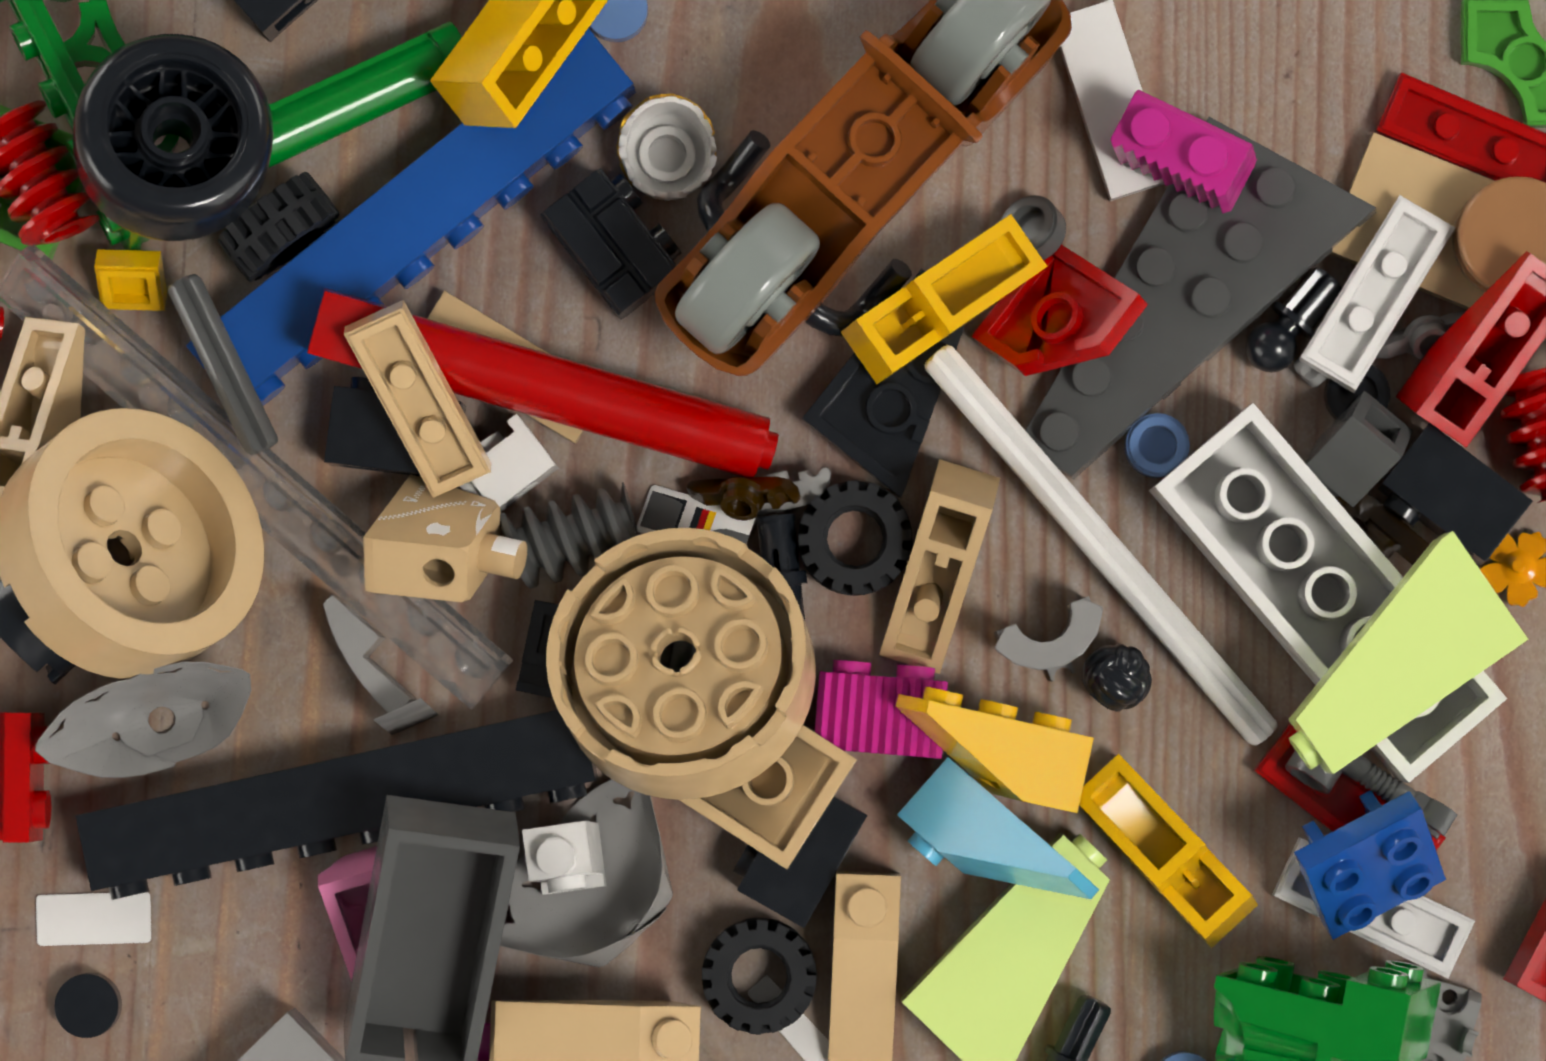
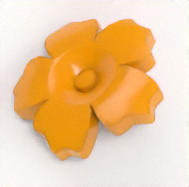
M1540 532L1532 534L1521 533L1518 537L1517 547L1514 539L1508 533L1489 557L1498 563H1491L1480 569L1497 594L1502 593L1507 588V600L1510 606L1518 605L1525 607L1530 600L1538 597L1535 585L1546 588V557L1542 558L1546 553V539L1542 537Z

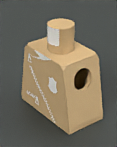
M411 474L363 537L365 591L372 593L464 602L471 599L488 573L518 579L524 570L527 559V544L525 541L500 536V507L495 500L458 488L433 498L422 477Z

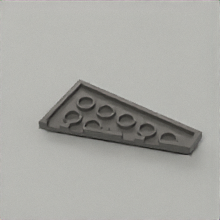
M1208 117L1207 123L1253 144L1252 147H1254L1253 150L1256 153L1257 161L1233 209L1222 214L1220 206L1211 208L1208 200L1199 203L1197 195L1188 197L1186 190L1177 192L1174 184L1167 187L1115 276V279L1137 292L1147 302V307L1109 356L1061 368L1025 431L1063 474L1075 479L1130 430L1131 426L1160 400H1165L1182 385L1181 382L1203 362L1209 361L1283 295V292L1313 265L1316 266L1333 251V248L1357 226H1362L1376 213V207L1215 119Z

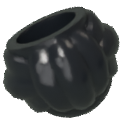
M1120 643L1115 646H1101L1087 657L1083 665L1082 682L1084 687L1097 702L1109 710L1120 712L1122 709L1134 708L1146 698L1151 689L1152 677L1149 663L1136 647H1127Z

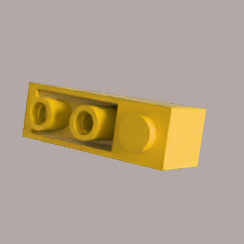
M926 686L923 699L898 694L896 707L991 794L1078 813L1094 738L1071 733V719L1034 712L1032 723L1016 720L1018 707L980 699L978 711L961 708L962 694Z

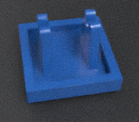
M1371 790L1359 796L1365 807V815L1325 836L1314 820L1302 826L1309 839L1307 840L1309 845L1294 853L1321 922L1332 940L1349 931L1366 927L1377 916L1407 900H1415L1424 896L1433 886L1446 880L1423 811L1410 791L1384 805L1379 803Z

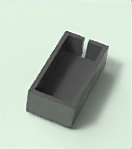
M392 795L386 796L343 1026L345 1061H405L403 1028L414 1029L415 1061H477L520 849L516 812Z

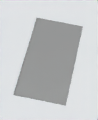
M419 698L373 720L388 733L395 735L437 716L438 713L422 698Z

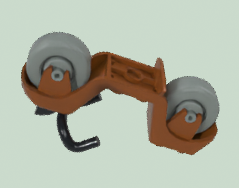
M929 0L912 19L893 35L885 33L878 39L871 32L865 30L859 37L866 53L775 147L726 211L723 209V201L733 193L771 146L768 138L761 132L750 131L725 164L704 184L697 197L698 215L708 233L658 284L655 290V302L665 324L699 358L717 370L736 376H747L760 369L804 322L828 335L843 337L841 334L842 330L903 287L912 276L910 268L903 261L892 259L847 311H836L822 303L880 231L960 146L967 147L973 143H978L983 137L984 131L1043 70L1069 37L1072 30L1071 13L1062 0Z

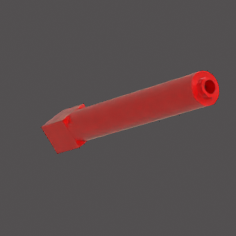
M325 288L307 353L362 369L344 336L345 326L388 306ZM412 314L454 394L747 478L754 477L758 467L768 470L771 466L779 434L769 431V417Z

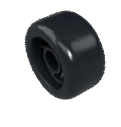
M158 34L143 37L127 43L107 56L96 67L85 83L79 96L74 116L73 154L75 165L84 189L102 213L120 227L139 236L160 241H187L202 238L218 232L239 218L251 205L262 188L273 147L272 113L267 96L256 76L244 62L224 47L204 38L185 34ZM175 134L184 138L189 144L190 149L181 153H169L159 149L154 143L161 136Z

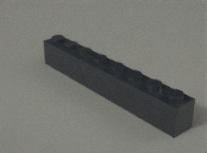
M554 710L80 814L75 817L91 891L109 888L111 900L150 892L147 879L172 874L174 886L212 878L210 865L234 860L236 871L241 872L275 864L272 852L297 846L299 859L336 851L335 838L360 833L362 845L378 842L387 795L472 807L485 805L487 809L515 812L525 809L523 796L547 791L550 804L587 796L585 783L599 779L596 766L580 749L559 711Z

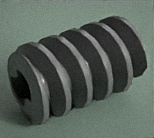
M622 482L620 502L615 503L605 488L602 487L597 489L595 508L589 509L578 493L572 495L571 514L564 515L555 500H550L547 504L546 520L541 522L530 506L523 507L521 527L518 528L514 527L505 512L500 513L503 537L522 540L527 544L526 564L520 577L529 589L536 588L539 585L540 568L542 567L554 583L563 580L565 561L569 562L577 575L584 576L588 573L590 555H593L596 559L617 544L638 536L632 506L624 482Z

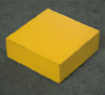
M97 249L94 267L101 309L165 311L167 288L161 251Z

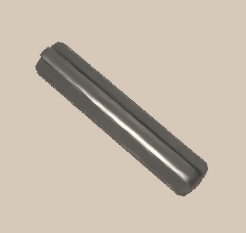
M191 274L176 280L168 287V293L244 451L247 454L256 455L268 450L278 442V436L202 278L196 274Z

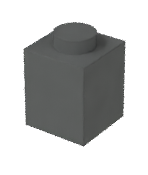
M1364 390L1316 440L1306 465L1333 496H1340L1354 507L1402 458L1413 430Z

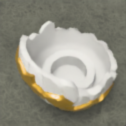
M659 94L647 97L623 118L619 127L620 132L616 147L621 170L631 186H635L639 191L653 199L670 201L686 198L687 194L692 193L701 187L702 182L708 180L712 173L711 170L716 164L717 149L715 138L713 137L715 131L712 122L700 106L682 96Z

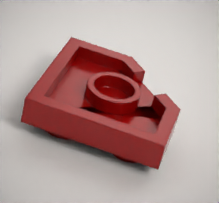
M1061 244L1054 254L1043 260L1048 267L999 300L971 337L982 348L1022 375L1029 376L1109 356L1147 307V302L1137 292Z

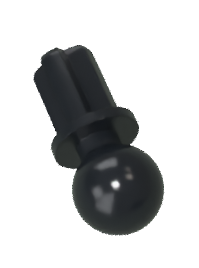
M1316 267L1308 273L1283 304L1275 302L1272 308L1280 318L1276 322H1265L1256 326L1250 332L1246 341V354L1254 367L1263 372L1274 373L1287 368L1292 363L1297 351L1295 338L1300 333L1308 339H1312L1315 334L1312 329L1313 326L1334 303L1342 290V287L1333 276Z

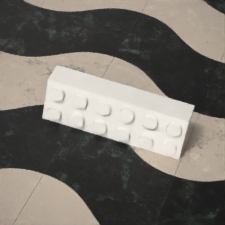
M1254 403L1243 409L1182 463L1148 490L1315 685H1317L1403 578ZM1482 671L1371 748V751L1398 781L1410 783L1508 698L1489 676Z

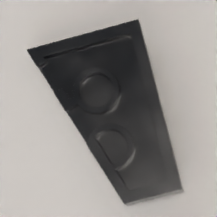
M921 269L918 272V274L914 277V279L923 274L925 271ZM965 325L879 384L875 383L854 352L802 417V420L899 498H902L941 391L940 386L925 370L924 364L943 346L950 345L956 350Z

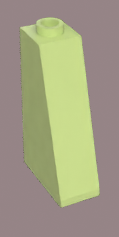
M1453 531L1440 535L1430 543L1288 719L1296 730V733L1289 737V741L1310 770L1320 765L1325 773H1336L1529 640Z
M1059 833L1049 845L1099 889L1092 899L1011 883L901 997L902 1003L962 1061L1017 1060L1110 881L1099 870L1107 859L1081 834L1071 842L1063 834Z

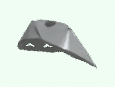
M180 662L155 668L153 674H138L130 679L109 683L73 701L61 711L38 740L35 751L51 764L100 778H126L172 768L176 762L200 755L217 747L231 735L244 712L252 691L250 674L243 669L209 662ZM176 669H179V670H177V672H175V673H162V672H170V671H174V670H176ZM213 669H217V670H220V671H230V672H217L216 670H213ZM105 693V694L102 695L97 701H89V700L95 699V698H97L98 696H100L101 694ZM203 701H207L209 703V707L207 709L202 708L201 705ZM158 707L169 708L175 715V725L167 733H157L149 725V714ZM65 719L63 724L64 727L55 734H53L59 728L61 722ZM117 732L120 734L119 741H115L112 738L113 733Z
M611 779L593 789L587 796H584L573 805L563 817L561 824L590 821L591 816L596 815V823L599 824L607 886L550 895H542L541 889L538 890L533 887L523 888L522 884L529 881L526 857L524 855L516 864L508 904L514 923L504 924L500 946L538 956L599 968L607 965L632 945L647 928L658 920L667 909L666 906L673 896V891L651 796L634 791L635 794L632 797L631 808L622 804H615L613 802L614 798H626L627 794L634 790Z

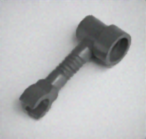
M1294 751L1285 765L1286 770L1292 776L1323 794L1330 793L1342 773L1355 782H1359L1366 789H1370L1372 793L1375 792L1376 796H1380L1386 802L1410 791L1423 811L1431 836L1438 839L1440 834L1445 836L1457 817V814L1443 803L1420 791H1415L1402 781H1398L1396 777L1387 774L1385 770L1382 771L1381 767H1377L1374 763L1372 764L1370 760L1362 755L1334 774L1325 773L1320 765L1310 770L1296 751Z

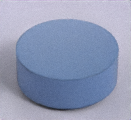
M608 0L589 27L598 37L609 42L630 40L638 35L646 24L648 17L647 0Z
M1162 413L1149 414L1140 418L1127 432L1124 443L1125 455L1129 464L1138 473L1150 478L1165 477L1187 458L1190 448L1189 437L1184 426L1174 417Z

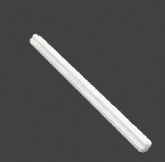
M946 345L936 351L924 364L927 373L1249 744L1255 746L1271 736L1278 727L1277 721L954 347Z

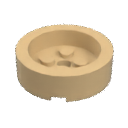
M120 408L99 411L84 416L68 425L27 458L9 479L0 497V577L4 588L11 585L19 603L30 617L24 623L34 635L57 655L89 672L106 677L130 679L138 674H153L154 669L158 667L188 662L235 629L248 613L259 591L264 567L263 533L254 501L244 481L228 459L210 441L187 425L165 415L142 409ZM117 536L121 537L120 542L127 548L130 559L134 561L130 566L120 565L112 559L107 549L108 539H114Z
M668 528L644 533L617 544L594 560L596 565L579 581L572 591L568 589L560 601L550 627L546 650L547 676L552 697L560 715L588 759L605 775L631 790L649 796L676 800L698 799L728 792L744 785L772 766L788 749L803 726L810 709L816 679V662L809 630L792 589L777 568H773L762 557L748 549L745 543L719 532L696 528ZM676 641H686L696 649L691 662L685 667L680 668V672L664 667L660 659L665 647Z

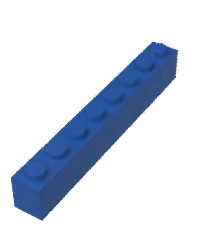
M589 28L516 128L466 126L461 123L220 317L263 406L285 388L286 385L281 378L299 363L305 369H308L323 359L322 357L308 354L307 349L325 288L383 304L380 298L399 283L404 289H408L424 278L435 266L430 258L450 243L454 249H458L476 236L484 227L479 219L498 203L505 210L521 200L534 187L529 178L549 163L555 170L573 158L583 148L582 143L578 139L596 124H599L605 130L614 125L631 110L633 105L628 99L636 93L634 83ZM192 341L186 344V347L204 368Z

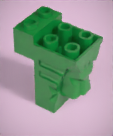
M1257 956L1256 963L1240 962L1238 968L1216 975L1214 989L1216 990L1214 1026L1223 1028L1216 1049V1061H1421L1427 1058L1441 982L1423 978L1424 968L1418 965L1387 960L1385 961V967L1372 966L1368 972L1355 977L1331 971H1318L1317 978L1293 973L1295 964L1290 961L1268 956Z

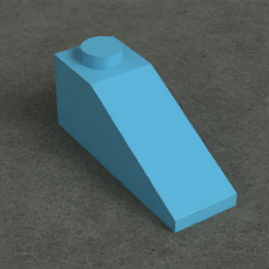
M949 757L946 758L897 814L915 831L908 839V842L935 866L945 857L962 873L1086 899H1092L1099 891L1077 868Z

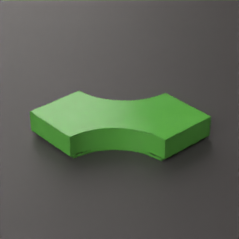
M1462 0L1461 65L1475 66L1500 78L1515 95L1522 111L1523 124L1533 128H1546V41L1541 37L1533 23L1529 1Z

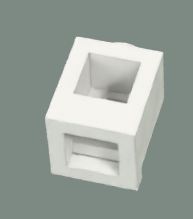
M518 414L507 420V423L514 431L504 439L500 432L497 431L481 442L492 463L491 472L460 486L464 491L495 500L500 507V513L559 469Z
M579 821L522 830L528 880L541 883L542 895L607 886L598 823Z

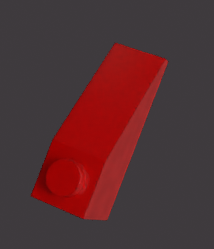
M1526 251L1431 346L1398 392L1396 398L1417 415L1467 448L1546 338V264Z

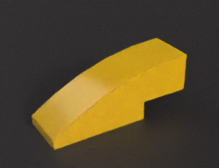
M1010 214L857 318L842 330L841 334L875 383L879 384L1048 266L1012 214Z
M1117 754L1083 786L1079 806L1211 948L1258 906L1253 895L1215 857L1206 844L1120 754Z

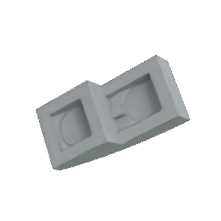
M331 594L323 603L327 620L339 649L361 684L387 712L415 701L416 698L370 658L371 654L386 637L339 596Z

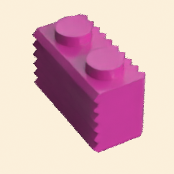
M1137 90L1134 93L1111 137L1112 146L1120 165L1129 162L1131 170L1140 168L1143 175L1151 173L1154 181L1163 178L1165 186L1174 184L1177 192L1186 190L1188 197L1197 195L1199 203L1208 200L1211 208L1220 206L1222 214L1233 209L1257 161L1256 153H1254L1255 150H1253L1254 147H1252L1253 144L1141 90Z
M833 660L832 672L819 671L815 732L843 751L942 759L943 749L896 707L898 694L923 699L925 686L947 691L948 682L935 681V668L897 665L896 677L871 675V663Z

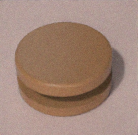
M1520 176L1503 178L1492 182L1474 194L1460 210L1452 235L1453 252L1461 272L1477 289L1485 293L1526 251L1546 264L1545 182Z

